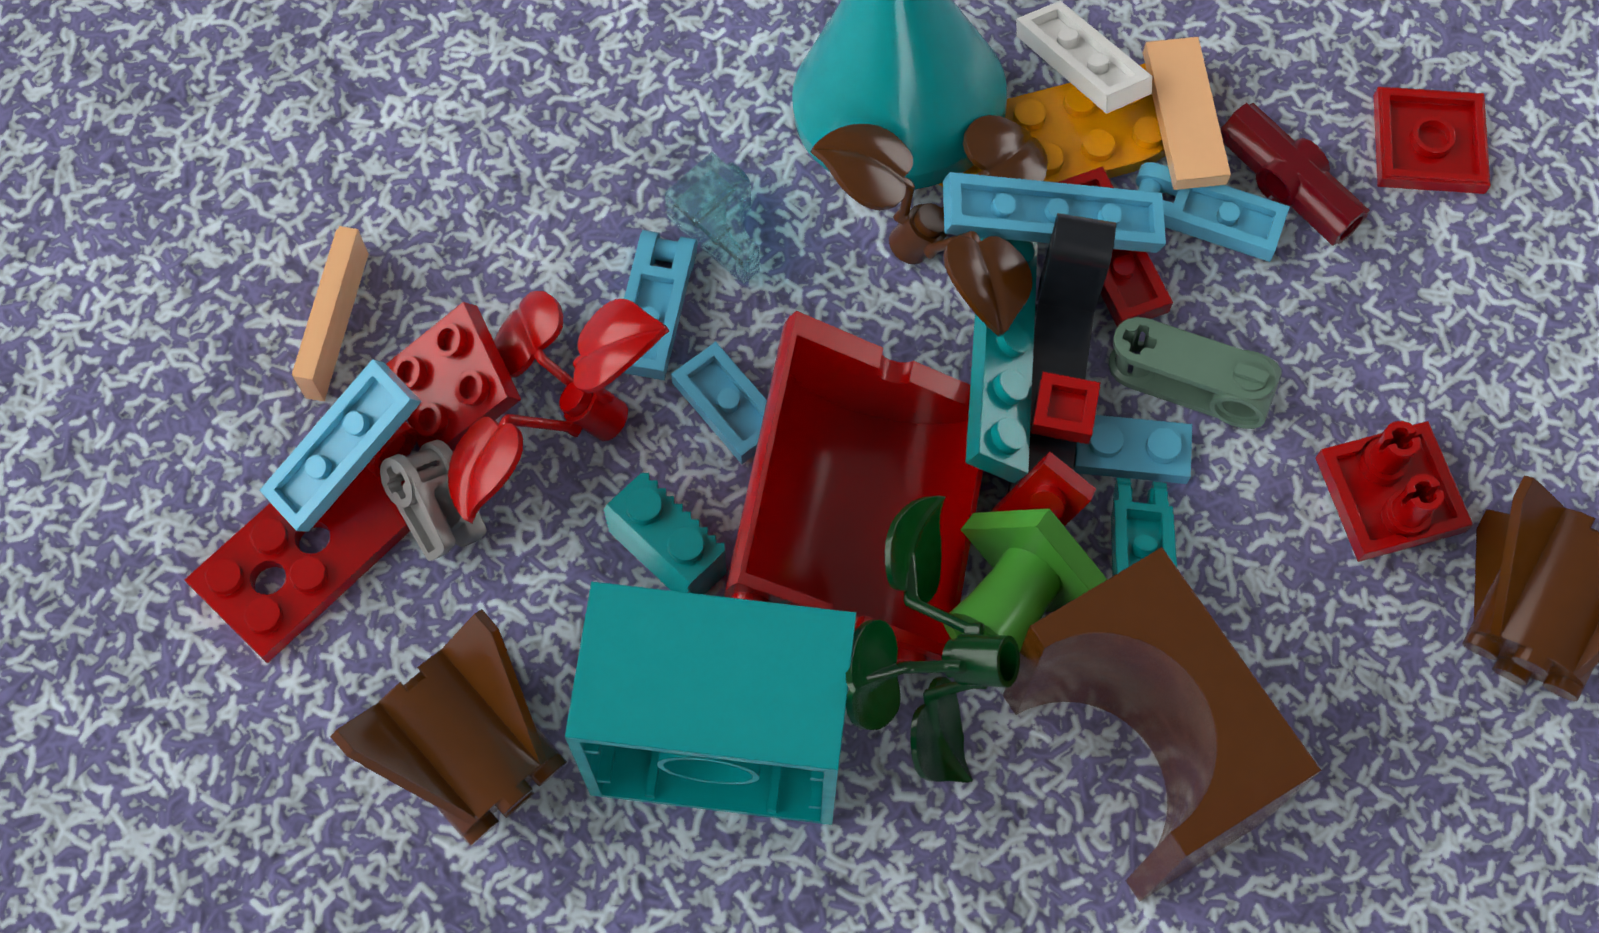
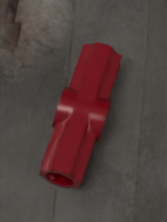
M1254 103L1242 105L1221 127L1224 145L1256 174L1255 179L1261 193L1267 198L1270 196L1274 197L1271 199L1272 201L1291 206L1332 246L1340 244L1347 239L1368 216L1370 210L1330 174L1329 161L1318 145L1305 138H1299L1294 141Z

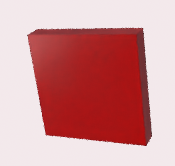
M1377 87L1373 97L1378 187L1486 194L1491 183L1484 93Z

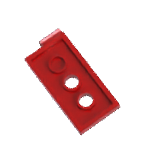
M405 420L312 527L324 528L330 532V540L327 546L320 552L313 554L302 552L299 544L305 531H296L280 512L269 503L185 578L184 581L266 663L270 662L410 532L397 506L390 500L381 482L380 467L384 459L400 454L407 457L417 442L418 432ZM272 567L285 570V582L278 591L272 594L256 592L255 583L261 572Z

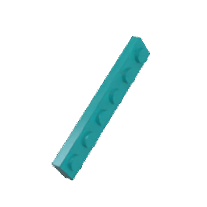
M1005 239L1027 261L1032 274V290L1027 302L1017 314L1009 329L1000 337L991 331L975 314L966 463L1015 483L1028 474L1038 242Z

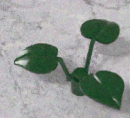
M927 496L912 501L902 508L889 527L885 542V568L888 583L892 589L904 591V604L907 607L963 634L958 635L956 639H950L946 642L942 653V660L897 663V640L890 625L882 620L872 619L865 621L854 632L851 664L845 673L846 683L849 687L846 698V711L850 721L856 727L865 730H879L887 726L899 711L901 701L899 675L945 673L947 677L954 678L955 681L951 682L947 677H936L932 680L928 689L924 691L923 700L925 704L920 705L912 717L910 730L911 755L916 772L925 780L969 783L973 779L965 760L964 733L957 693L970 689L1011 687L1019 673L1020 652L1014 637L1008 635L984 634L985 626L983 623H969L928 604L936 594L940 582L942 559L940 514L946 497Z

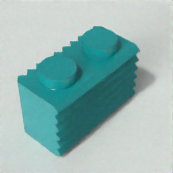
M640 473L603 509L606 516L605 519L607 520L606 523L608 524L607 527L609 528L608 531L671 591L704 595L727 573L725 543H717L716 535H709L708 527H700V520L692 519L691 511H684L683 504H675L674 496H667L666 488H659L658 480H651L649 473Z

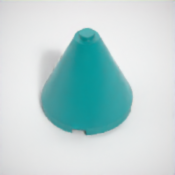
M841 0L796 74L792 92L794 120L797 133L807 152L827 171L829 170L825 164L810 152L822 137L840 127L852 124H872L887 129L907 146L913 156V166L905 177L914 183V190L943 183L949 172L963 173L974 166L964 151V133L973 121L982 116L995 115L1005 118L1007 108L1006 76L996 53L953 0Z

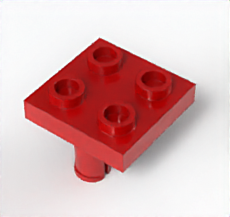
M1395 421L1389 424L1383 433L1321 449L1315 458L1358 562L1466 533L1473 526V522L1429 421L1414 425L1405 421Z

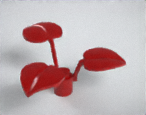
M533 291L527 294L521 300L519 308L514 310L503 322L494 342L511 378L523 374L536 359L543 368L566 385L559 400V406L563 411L566 421L513 414L505 415L499 423L490 417H482L476 421L461 437L449 463V493L460 516L473 524L480 508L504 486L516 469L523 452V436L517 426L563 431L573 437H578L581 431L584 430L601 441H609L616 437L627 421L628 406L604 387L624 373L667 334L669 329L666 325L630 300L623 298L608 302L590 318L579 335L577 345L580 355L573 361L575 371L572 377L548 358L543 351L557 339L562 331L564 316L560 303L556 298L544 291Z

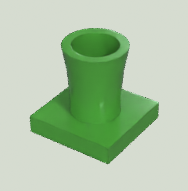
M1050 508L973 513L961 528V531L991 565L992 570L949 614L969 623H983L985 626L984 634L1008 635L1014 637L1020 652L1030 625L1039 621L1045 612L1056 611L1108 579ZM944 624L951 639H956L958 635L963 634Z

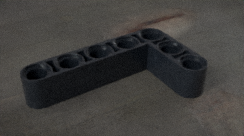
M1061 213L1056 215L1040 276L1036 298L1038 303L1035 305L1028 473L1049 452L1073 469L1077 442L1031 434L1033 418L1043 372L1080 379L1086 378L1094 312L1110 266L1116 222ZM1021 478L1020 480H1018V481L1015 482V483H1012V482L1009 481V486H1008V492H1007V494H1008L1023 478Z

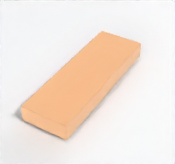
M1199 37L1146 42L1143 57L1146 70L1152 75V97L1173 190L1227 185L1231 172Z
M339 226L335 231L292 371V376L306 399L325 402L369 255L359 230L355 228Z

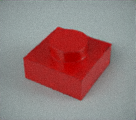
M1043 372L1039 384L1031 434L1089 444L1093 433L1101 382Z

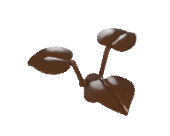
M995 115L982 116L968 126L964 133L963 146L968 159L981 169L976 175L1044 181L1048 164L1047 155L1041 143L1035 137H1032L1026 128L1007 118ZM852 124L828 133L813 146L810 152L825 164L840 187L861 205L880 211L894 208L901 202L900 209L893 216L898 224L889 235V246L898 259L908 264H919L926 258L932 259L938 252L944 251V265L947 274L973 312L998 337L1009 329L1017 314L1027 302L1032 290V274L1027 261L1011 243L997 236H990L981 241L976 232L969 231L945 239L947 234L944 231V206L941 208L936 204L926 203L918 204L910 210L915 186L905 176L913 166V156L907 146L895 134L877 125Z

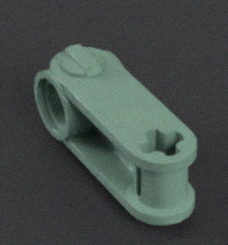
M1143 317L1129 318L1117 327L1113 340L1114 349L1110 354L1108 364L1114 379L1128 388L1216 417L1229 425L1243 429L1259 428L1265 423L1282 376V369L1278 363L1259 352L1242 350ZM1141 332L1146 334L1144 342L1139 341ZM1133 350H1135V351H1139V352H1141V353H1140V354H1135V353H1132V352H1133ZM1129 364L1134 366L1132 373L1127 371Z

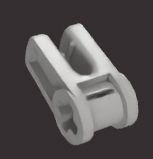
M437 439L423 444L419 452L411 456L405 457L397 454L386 458L380 467L381 482L386 494L397 506L428 561L444 556L455 546V543L459 547H465L480 540L487 531L479 511L473 524L464 520L457 512L448 487V469L453 452L446 443Z

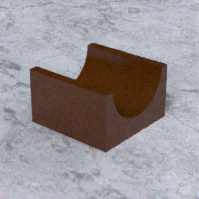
M1162 547L1030 625L1020 650V667L1017 679L1011 687L1005 688L1003 697L1015 715L1038 705L1055 702H1076L1103 709L1131 726L1152 750L1165 781L1167 814L1163 833L1157 847L1125 880L1139 902L1261 825L1322 771Z

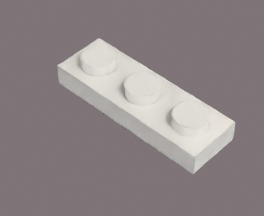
M1062 1L1055 2L1016 19L1017 37L1106 114L1152 94V75Z

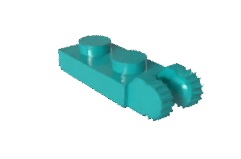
M1117 477L1111 513L1112 577L1161 547L1177 567L1173 506H1169L1167 483L1153 481L1151 489L1148 491L1147 503L1132 502L1133 488L1131 487V479Z

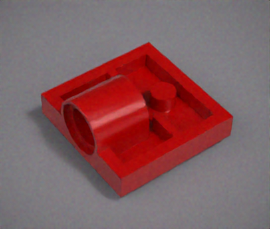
M466 302L458 305L386 363L422 401L407 418L409 424L418 432L417 442L420 448L423 444L437 439L446 443L454 452L461 437L476 421L482 417H490L496 420L521 401L520 395L478 306Z

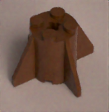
M1524 476L1513 496L1510 514L1486 509L1476 528L1474 621L1462 645L1482 657L1496 660L1492 670L1516 684L1526 686L1530 678L1543 682L1542 685L1550 692L1570 701H1578L1594 667L1599 663V531L1591 528L1596 518L1565 508L1534 477Z
M482 609L476 612L440 651L417 668L420 672L405 685L399 682L377 704L336 729L330 736L347 757L436 806L470 847L499 823V820L494 816L497 810L507 818L534 795L533 788L528 784L530 781L534 780L540 787L567 763L564 757L534 724L500 630Z

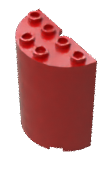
M795 311L786 320L782 329L724 597L855 612V630L865 621L872 619L886 621L890 625L897 640V663L942 660L944 646L951 637L948 635L943 623L907 607L904 604V591L894 590L890 587L885 568V542L893 519L910 502L927 496L946 497L940 514L942 552L940 582L936 594L928 604L949 613L960 603L971 543L961 531V528L971 515L976 513L983 470L966 463L970 384L914 360L911 362L890 360L882 355L883 347L799 311Z

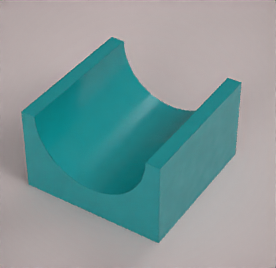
M591 581L565 732V739L591 796L832 825L848 693L845 673L851 664L856 613Z

